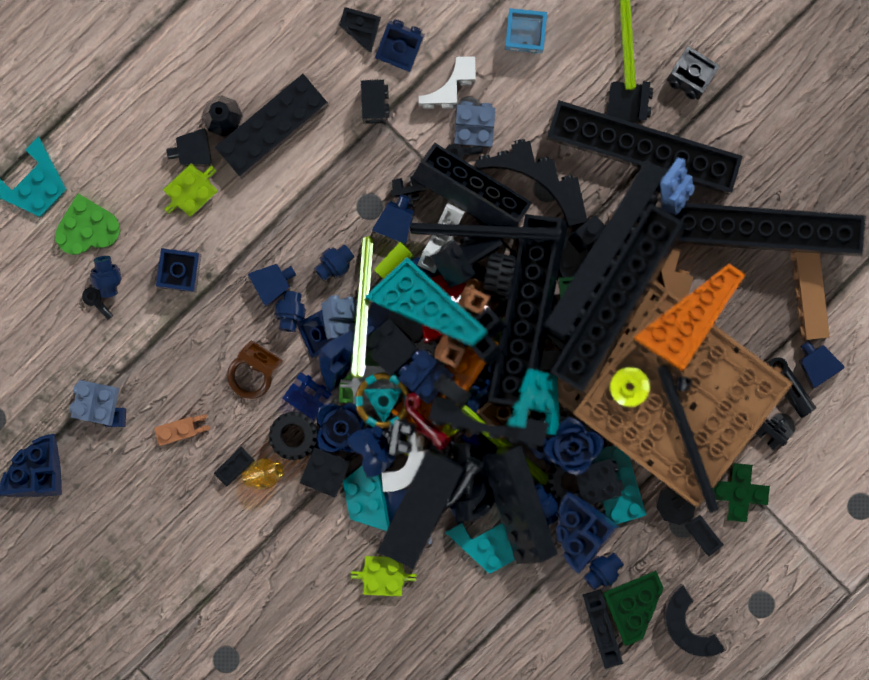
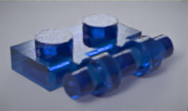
M300 372L297 379L302 384L298 387L292 383L282 399L312 420H315L319 407L325 405L319 401L320 397L323 396L329 399L332 393L323 384L319 385L313 381L311 376H306ZM307 386L316 391L314 397L304 391Z

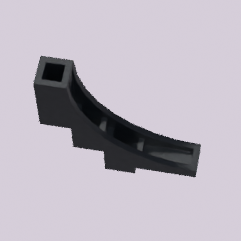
M525 139L516 140L511 145V153L505 150L498 152L497 156L490 157V155L479 156V160L475 161L476 168L479 170L505 169L521 173L535 180L556 200L564 214L568 228L585 224L588 221L578 177L573 178V175L561 177L562 180L559 181L554 159L549 160V157L538 159V162L535 163L530 141H525Z

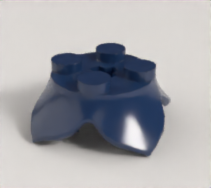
M350 403L344 406L326 404L319 407L316 416L319 425L316 440L320 450L329 453L339 450L354 452L347 443V439L354 432L363 430L365 423L359 416L355 404ZM338 423L341 425L343 423L346 424L345 433L342 431L338 433L336 431Z
M568 417L559 425L557 435L546 442L544 451L552 462L560 465L566 472L581 474L588 470L592 460L600 454L603 447V439L597 433L587 432L580 421ZM571 446L579 448L576 452L569 451Z
M367 425L366 429L354 432L347 439V443L352 450L363 455L362 468L367 478L380 475L387 467L392 468L396 459V455L389 454L391 444L387 443L388 437L382 435L383 430L386 429H381L378 426L372 427Z

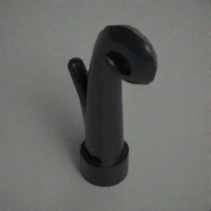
M474 457L468 459L462 477L446 507L456 504L466 490L468 499L472 498L474 479L483 466L481 461Z

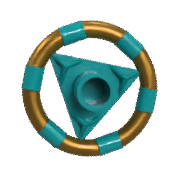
M384 372L376 373L367 377L359 385L355 396V406L361 419L368 425L388 429L390 424H394L395 419L407 417L408 412L405 408V398L410 394V390L398 379V376L393 375L390 377ZM377 380H389L400 387V389L366 388ZM364 392L382 422L366 414L363 408ZM403 392L404 406L401 413L390 421L385 422L399 395Z

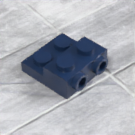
M394 19L387 23L375 59L411 72L425 34L418 27L412 26L410 29L404 26L405 23L403 21Z
M423 349L422 351L418 350L412 356L413 362L409 366L405 365L399 371L401 376L398 379L429 405L433 401V396H437L440 393L439 390L433 387L439 376L443 374L451 380L455 375Z

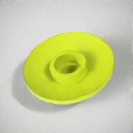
M631 367L619 370L613 376L610 384L613 398L619 404L628 407L641 404L647 398L650 389L647 376L639 369ZM628 383H632L634 385V389L628 390L626 388V385Z

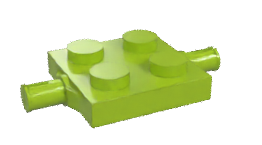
M190 163L163 189L172 200L165 207L166 212L171 214L178 207L191 217L217 193L218 190L209 180L217 172L216 169L210 166L203 173Z
M365 556L363 572L351 571V574H353L351 579H362L364 584L363 595L402 597L404 582H416V578H409L416 577V573H405L403 564L389 557Z

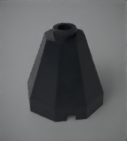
M221 95L206 103L201 117L208 132L225 137L239 127L243 114L236 100Z

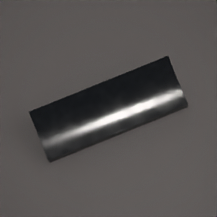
M434 450L427 451L376 553L414 569L465 468Z

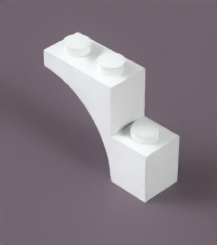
M475 56L456 57L455 68L448 82L431 94L419 96V106H423V109H434V106L451 109L453 105H457V83H460L462 86L472 85V82L476 81Z

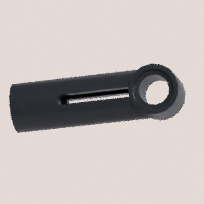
M781 357L770 359L767 364L773 368V364L779 362L782 366L780 374L793 383L785 393V396L800 418L813 412L817 407L788 367L787 361Z

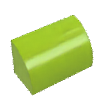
M399 242L374 269V272L384 279L406 258L412 260L414 255Z

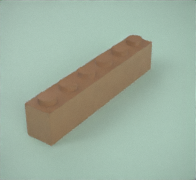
M790 252L791 261H794L795 268L792 269L793 279L797 281V287L795 288V297L799 299L797 315L798 318H801L802 325L799 326L800 336L803 337L804 341L829 338L820 254Z

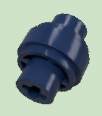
M345 244L337 250L334 247L328 248L321 253L319 258L321 263L314 270L323 281H326L331 276L335 279L341 278L348 272L350 268L348 263L355 257Z
M110 256L95 258V267L91 269L90 273L91 284L95 289L100 290L101 297L103 298L117 295V286L122 280L120 268L116 264H112Z
M285 291L284 300H279L278 304H276L274 314L276 319L280 320L279 330L296 332L297 323H302V320L305 319L306 309L305 305L301 303V293Z
M537 484L535 488L547 524L551 525L559 518L556 513L559 502L553 496L554 493H551L550 490H544L541 484Z
M614 552L606 558L603 555L597 556L590 562L588 566L590 572L583 578L593 590H596L601 584L604 587L611 586L618 580L619 574L617 571L624 564Z

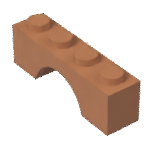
M465 286L457 304L474 319L484 310L490 297ZM443 334L433 357L457 368L465 351L464 342Z

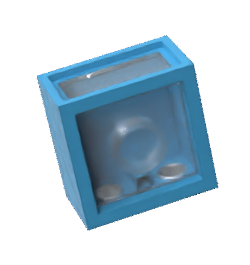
M509 8L505 50L543 54L547 12Z

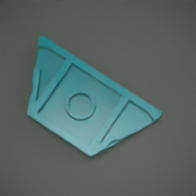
M361 466L343 480L349 518L387 531L390 522L381 474L367 478Z

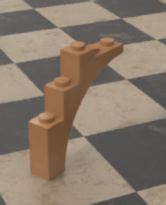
M676 245L661 269L660 276L663 287L683 300L689 295L693 276H690V272L679 269L678 272H675L681 251Z

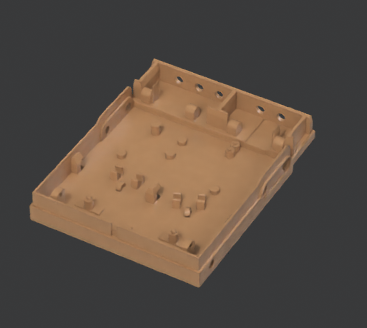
M654 281L589 393L586 394L557 377L559 403L573 412L574 415L698 508L704 498L657 368L667 364L675 386L677 378L680 376H685L692 380L690 391L685 393L684 391L679 392L677 390L712 488L793 383L780 374L782 370L777 366L773 369L714 324L683 371L633 339L681 301L680 298ZM628 367L642 371L647 376L650 385L647 398L641 404L632 407L619 404L613 398L610 390L613 376L619 370ZM628 383L626 385V388L628 390H633L634 385L632 383Z

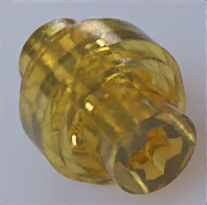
M266 458L258 459L250 464L249 470L242 473V479L248 488L254 486L256 489L266 490L272 488L277 483V480L284 476V468L279 461L272 462Z

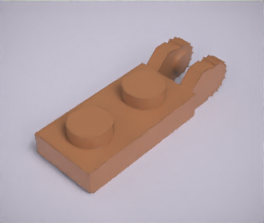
M203 414L193 418L188 417L154 427L159 446L196 436L197 433L210 430V425L195 429L193 423L205 420L207 415Z

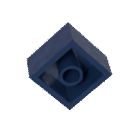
M161 248L156 287L196 293L202 255L195 252Z

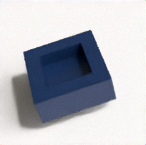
M115 408L112 426L105 425V427H126V408Z

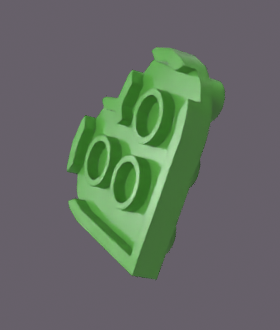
M77 194L57 227L55 241L64 252L71 255H80L87 252L91 246L107 248L118 240L121 233L120 224L112 213L82 195Z

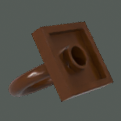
M251 340L240 350L237 358L231 362L227 372L228 383L231 389L240 397L246 399L259 398L269 390L272 374L280 367L283 360ZM246 362L253 370L264 374V383L261 388L256 391H246L237 384L235 371L240 364Z

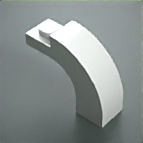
M447 203L438 224L459 225L465 211ZM432 235L417 265L435 273L437 267L430 255L450 241L453 236Z
M415 431L413 435L408 436V442H412V450L409 453L406 465L401 470H388L382 473L383 492L397 491L410 486L425 453L430 451L423 450L425 441L421 433Z

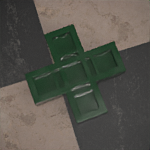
M732 463L731 482L718 481L712 488L716 500L729 501L728 521L747 522L749 503L768 505L770 486L751 484L753 465Z

